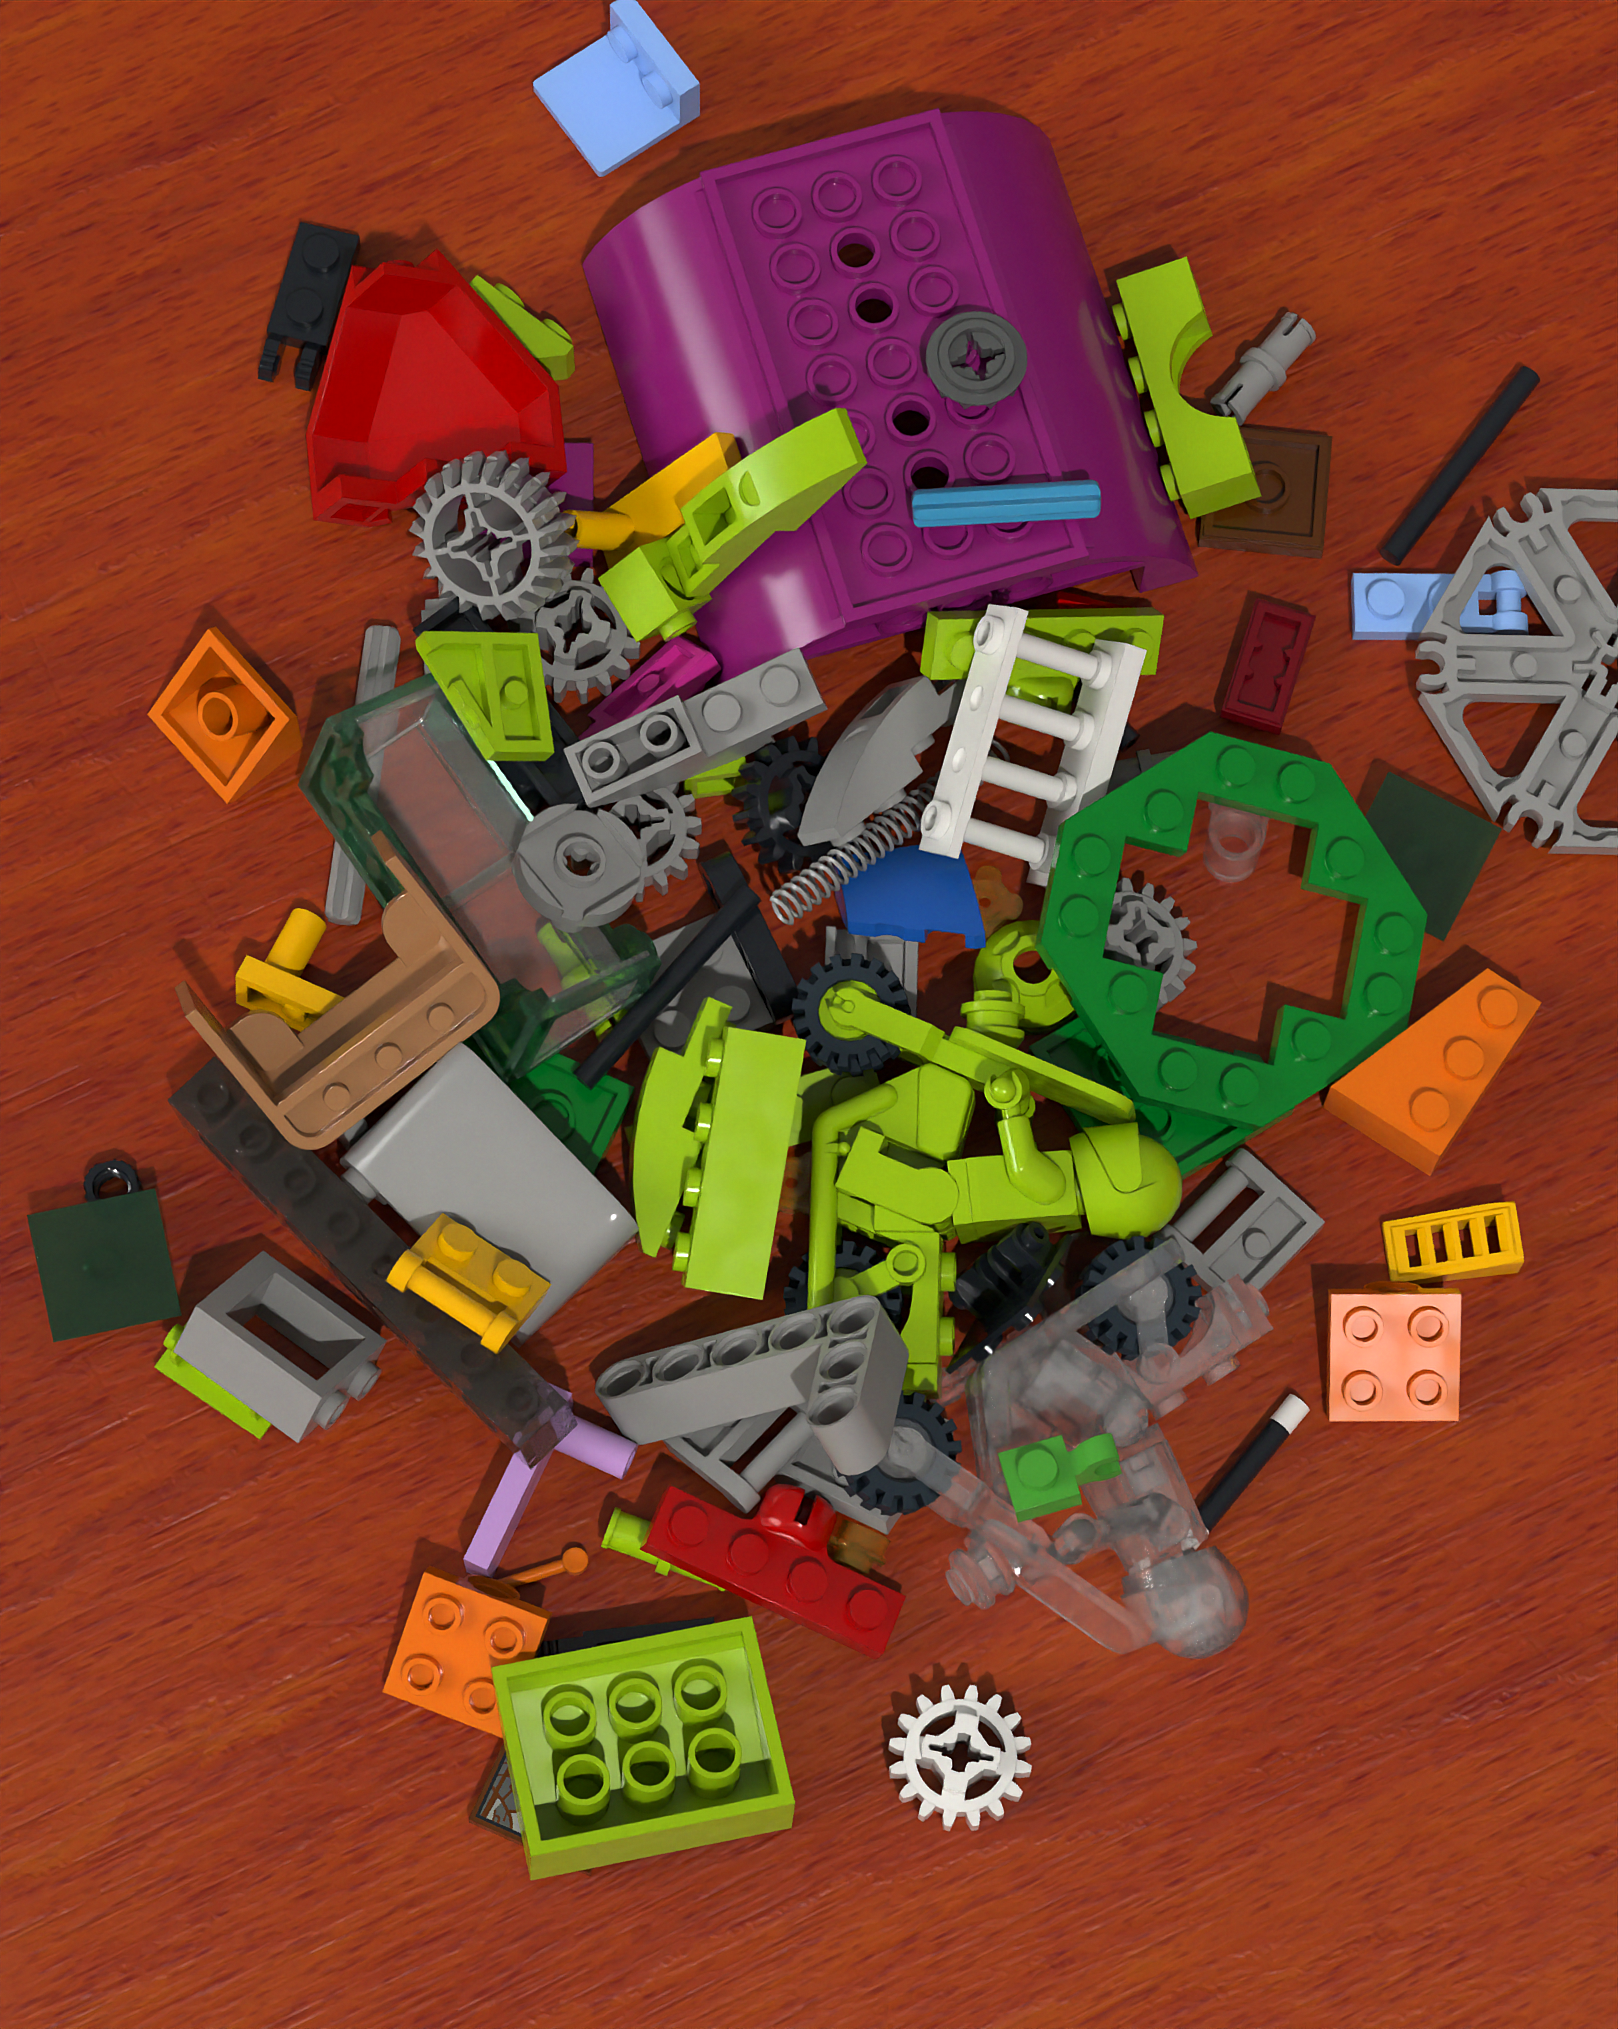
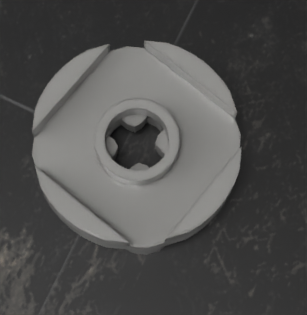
M578 804L556 805L536 815L526 826L511 864L512 873L518 888L526 901L538 913L549 918L557 929L566 933H575L581 931L584 927L601 926L621 916L629 908L641 882L640 868L643 864L640 844L631 829L622 820L602 809H598L596 814L576 810ZM571 855L577 862L584 859L589 860L592 866L589 868L588 876H579L570 872L566 868L568 862L565 857Z

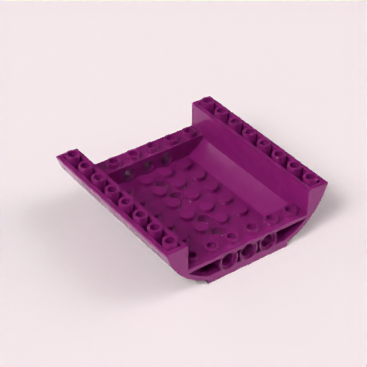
M939 108L705 170L700 172L699 178L663 194L639 208L613 227L594 246L583 262L584 274L649 479L715 432L732 433L743 460L774 439L834 408H846L867 464L796 531H775L709 593L712 600L693 613L697 621L695 626L702 648L712 653L722 668L712 677L714 686L798 647L804 653L806 660L924 628L926 627L928 611L987 610L988 604L1003 606L1129 570L1132 571L1139 593L1199 576L1174 501L1171 502L1160 470L1161 463L1152 442L1142 407L1049 137L1038 126L1022 118L1002 113L978 111L940 113ZM857 243L866 246L872 252L873 258L867 265L856 268L845 265L839 259L838 253L844 246ZM879 299L890 307L892 313L883 322L869 323L859 317L856 308L865 300ZM971 311L995 314L1008 321L1019 332L1027 350L1026 374L1014 396H1007L1003 400L998 401L992 409L982 405L970 406L964 410L959 402L949 397L941 398L938 388L931 378H927L926 351L929 340L934 331L944 321L957 314ZM968 341L966 362L958 366L961 368L972 367L975 375H979L982 381L985 379L987 362L994 359L991 357L981 358L977 350H973L971 341ZM913 410L924 415L929 426L921 434L909 436L900 433L895 428L893 420L899 413ZM935 467L941 470L947 478L948 482L943 488L1095 480L1100 487L1101 510L1095 518L917 527L912 519L911 500L913 492L918 488L913 484L911 477L920 468Z

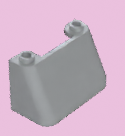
M461 1042L438 1060L341 1157L339 1162L347 1170L340 1176L342 1181L358 1199L366 1205L374 1198L383 1205L388 1203L420 1237L444 1213L457 1223L470 1228L477 1236L512 1259L525 1264L532 1272L552 1284L542 1303L511 1338V1342L518 1349L610 1262L639 1231L637 1223L620 1202L470 1048Z

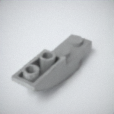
M798 647L685 701L679 695L672 697L563 750L585 802L589 808L648 793L737 760L764 746L775 743L774 734L819 714L828 708L804 653Z
M923 675L889 684L867 703L836 742L816 778L806 803L798 832V837L803 846L830 841L834 847L845 844L856 838L866 829L863 820L873 812H883L895 806L906 797L907 793L904 787L923 772L915 755L921 753L934 743L935 739L931 733L940 726L947 727L955 723L967 679L930 681Z

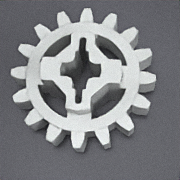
M969 1685L964 1699H955L950 1686H942L940 1703L933 1705L923 1694L919 1696L916 1700V1706L920 1716L916 1719L911 1715L902 1713L898 1718L897 1724L902 1731L908 1734L907 1738H891L888 1748L892 1753L903 1756V1761L891 1765L888 1771L890 1778H906L908 1782L899 1793L898 1798L900 1801L905 1803L917 1797L922 1802L918 1819L924 1822L934 1811L943 1814L942 1826L943 1830L946 1831L951 1830L956 1817L964 1816L970 1830H978L980 1813L985 1810L996 1821L1002 1819L1004 1810L1000 1799L1004 1797L1018 1802L1023 1791L1012 1779L1013 1777H1029L1032 1765L1017 1759V1755L1026 1752L1031 1747L1030 1737H1014L1012 1734L1019 1725L1021 1716L1017 1712L1002 1718L998 1714L1002 1697L998 1694L990 1698L986 1705L977 1702L978 1692L975 1685ZM949 1716H955L954 1725L939 1736L926 1734L925 1737L921 1736L936 1721ZM979 1721L993 1730L1002 1745L1003 1751L1000 1748L987 1744L978 1731ZM955 1744L968 1746V1757L978 1760V1762H968L964 1772L951 1770L952 1759L942 1756V1753L952 1754ZM916 1764H919L920 1768L932 1770L942 1785L941 1796L925 1784ZM981 1779L988 1781L998 1779L995 1786L987 1793L971 1800H964L966 1790Z

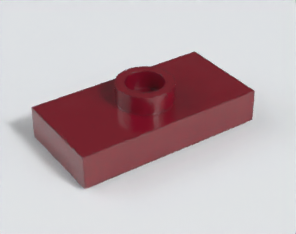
M1256 598L1219 718L1280 736L1314 626L1315 615Z

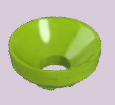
M1036 920L1017 921L1002 927L992 934L986 941V947L980 949L975 960L973 972L974 992L982 990L1007 991L1012 993V1002L1025 1006V1017L1018 1020V1029L1025 1032L1024 1035L1046 1034L1057 1030L1076 1015V1011L1070 1003L1073 999L1053 968L1049 977L1037 984L1022 981L1014 971L1013 964L1019 955L1027 951H1037L1035 949V942L1040 921Z

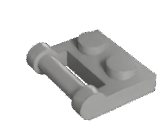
M1239 1148L1225 1162L1228 1169L1172 1226L1166 1224L1151 1237V1240L1156 1237L1166 1241L1164 1249L1168 1251L1177 1247L1185 1255L1179 1261L1185 1268L1191 1264L1194 1266L1197 1275L1192 1278L1235 1318L1323 1229L1325 1224L1322 1218L1260 1161L1242 1148ZM1245 1187L1253 1189L1260 1197L1202 1254L1191 1242Z
M808 1402L790 1406L798 1414L739 1475L731 1470L730 1467L788 1407L664 1439L663 1442L672 1454L723 1493L735 1507L747 1514L760 1500V1496L757 1493L814 1435V1432L806 1421Z

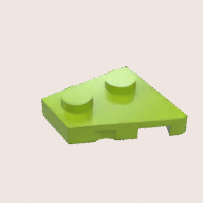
M424 631L415 640L417 651L486 761H546L554 753L538 633Z

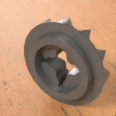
M982 311L957 314L944 321L934 331L929 340L926 351L927 378H931L938 388L941 398L949 397L959 402L964 410L970 406L982 405L992 409L998 401L1003 400L1007 396L1013 397L1025 376L1027 368L1025 343L1019 332L1008 321L995 314ZM968 341H971L973 350H977L981 358L991 357L994 359L987 362L985 379L982 381L979 375H975L972 367L961 368L958 366L966 362Z

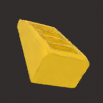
M1515 1201L1488 1203L1383 1222L1381 1225L1390 1281L1424 1284L1518 1273L1524 1263ZM1496 1226L1500 1252L1489 1254L1485 1227ZM1469 1229L1474 1257L1463 1258L1459 1230ZM1443 1232L1447 1257L1445 1262L1436 1263L1432 1233ZM1417 1235L1422 1266L1410 1268L1405 1236Z

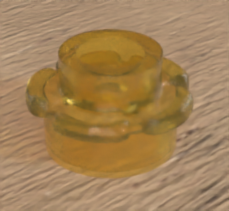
M842 1520L836 1536H831L828 1543L837 1547L833 1560L857 1572L869 1575L873 1565L884 1567L887 1563V1560L883 1557L890 1540L861 1525Z

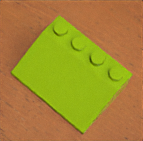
M752 1616L491 1667L516 1813L530 1880L792 1828L795 1800Z

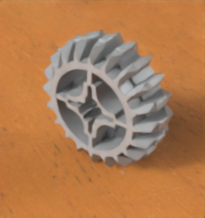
M506 450L495 451L488 457L483 451H475L467 455L464 460L461 458L459 460L453 459L443 466L441 474L436 473L428 479L424 486L427 493L417 498L413 506L420 514V517L412 522L409 531L424 539V541L415 547L412 556L427 558L430 563L422 579L438 577L443 583L439 599H448L453 594H456L459 597V613L468 610L472 605L475 608L478 606L482 621L493 619L500 613L507 621L509 619H516L524 611L526 613L537 611L545 605L547 598L551 599L561 591L564 585L562 579L572 572L575 565L568 555L577 549V544L580 540L567 534L565 530L574 525L576 515L561 513L558 507L564 501L566 492H554L551 495L545 487L548 483L550 472H540L533 477L529 474V458H519L510 464ZM465 494L468 508L464 510L466 527L459 532L457 515L460 502ZM485 529H488L487 533L480 534ZM491 532H493L496 535L497 539L493 537ZM509 537L502 543L500 542L501 538ZM527 540H530L532 549L531 562L526 575L523 577L520 563L524 561L522 545Z

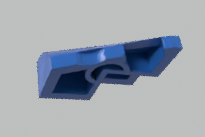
M920 845L894 848L892 852L885 850L884 858L876 857L875 865L867 864L865 872L858 870L857 878L849 877V883L847 885L840 884V890L838 892L835 891V900L848 934L870 937L892 935L904 941L925 943L929 933L941 931L965 934V948L978 949L986 947L984 925L962 850L958 859L919 850ZM865 852L864 854L871 860L869 852ZM852 854L855 861L860 866H862V863L856 854ZM841 857L847 869L853 873L849 863ZM834 865V870L844 880L841 871Z

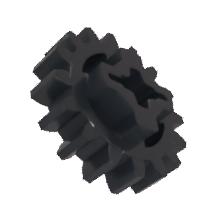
M791 736L777 740L775 743L753 752L755 761L741 765L738 770L741 776L748 782L747 785L734 788L731 793L737 800L744 802V810L732 815L733 822L747 823L750 831L744 835L741 840L742 844L747 846L758 843L762 847L759 852L758 862L764 865L778 860L779 874L783 875L796 871L801 873L802 870L809 869L812 863H818V859L821 856H827L830 850L836 849L830 841L803 846L798 837L806 803L816 778L832 748L818 752V741L814 737L796 741L795 737Z

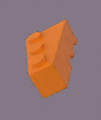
M1487 968L1334 1083L1329 1089L1323 1108L1425 1174L1431 1176L1532 1024L1542 1002Z

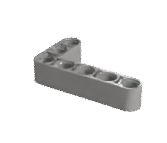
M863 1295L621 1360L607 1368L598 1378L595 1384V1393L624 1438L638 1445L649 1444L808 1402L806 1421L835 1468L844 1475H858L877 1465L885 1457L890 1447L909 1358V1349L879 1300L874 1296Z

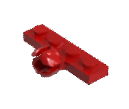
M776 1484L763 1493L754 1517L750 1520L739 1518L671 1485L664 1490L640 1550L876 1660L883 1655L906 1596L835 1563L828 1556L827 1544L835 1527L837 1516L832 1505L825 1499L816 1495L812 1506L807 1507L804 1505L796 1521H794L804 1497L805 1489L789 1484Z

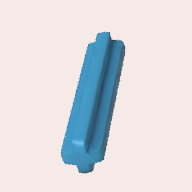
M1095 480L917 489L913 492L911 500L912 519L917 527L1095 518L1101 510V492L1099 484Z

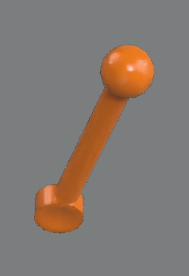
M570 1548L563 1554V1558L498 1580L515 1588L565 1571L570 1575H580L587 1569L588 1556L581 1548Z

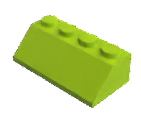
M724 1026L722 1039L710 1038L704 1076L715 1078L711 1104L699 1103L694 1129V1141L704 1142L700 1168L689 1167L683 1195V1206L694 1207L690 1232L678 1231L672 1261V1270L683 1272L681 1284L686 1288L763 1300L806 1045L805 1039Z

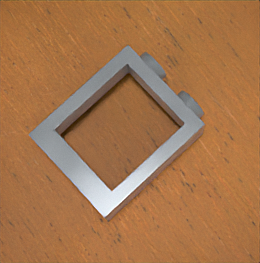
M262 1251L195 1306L173 1352L299 1443L318 1425L325 1430L329 1429L340 1417L351 1396L360 1401L371 1390L381 1374V1369L375 1363L387 1340L265 1251ZM257 1315L330 1370L318 1381L245 1329L243 1325Z

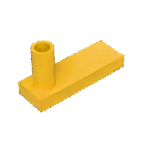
M722 432L713 433L603 512L571 509L563 511L562 513L576 515L574 525L565 530V532L580 540L577 548L603 550L609 569L639 546L674 535L685 524L680 509L702 489L742 460L734 435Z
M301 908L293 909L265 962L246 955L235 976L236 1003L250 1010L263 1009L272 1011L281 1016L291 1028L301 1032L342 1001L344 997L300 978L327 928L325 922L308 910Z

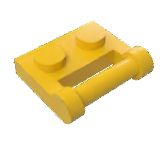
M444 1213L436 1219L411 1249H407L401 1255L386 1280L387 1283L402 1293L410 1289L483 1337L480 1344L495 1354L501 1352L542 1303L552 1285L532 1272L525 1264L512 1259L477 1236L470 1228L457 1223Z

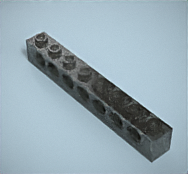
M215 1056L167 1100L182 1126L530 1470L578 1425L568 1402L508 1343L499 1354H495L480 1344L483 1337L410 1289L402 1293L386 1282L398 1259L407 1249L411 1248L311 1150L301 1149L289 1143L234 1075Z

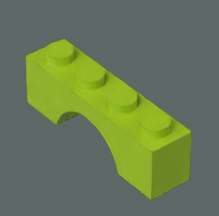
M1187 257L1116 280L1122 303L1113 305L1112 309L1122 340L1134 338L1138 356L1129 358L1128 363L1138 393L1141 394L1149 391L1154 409L1144 412V416L1154 447L1165 445L1171 463L1160 466V470L1170 501L1182 498L1190 519L1260 497L1261 492L1236 417L1206 414L1193 408L1180 396V381L1187 361L1200 345L1213 336L1198 285Z

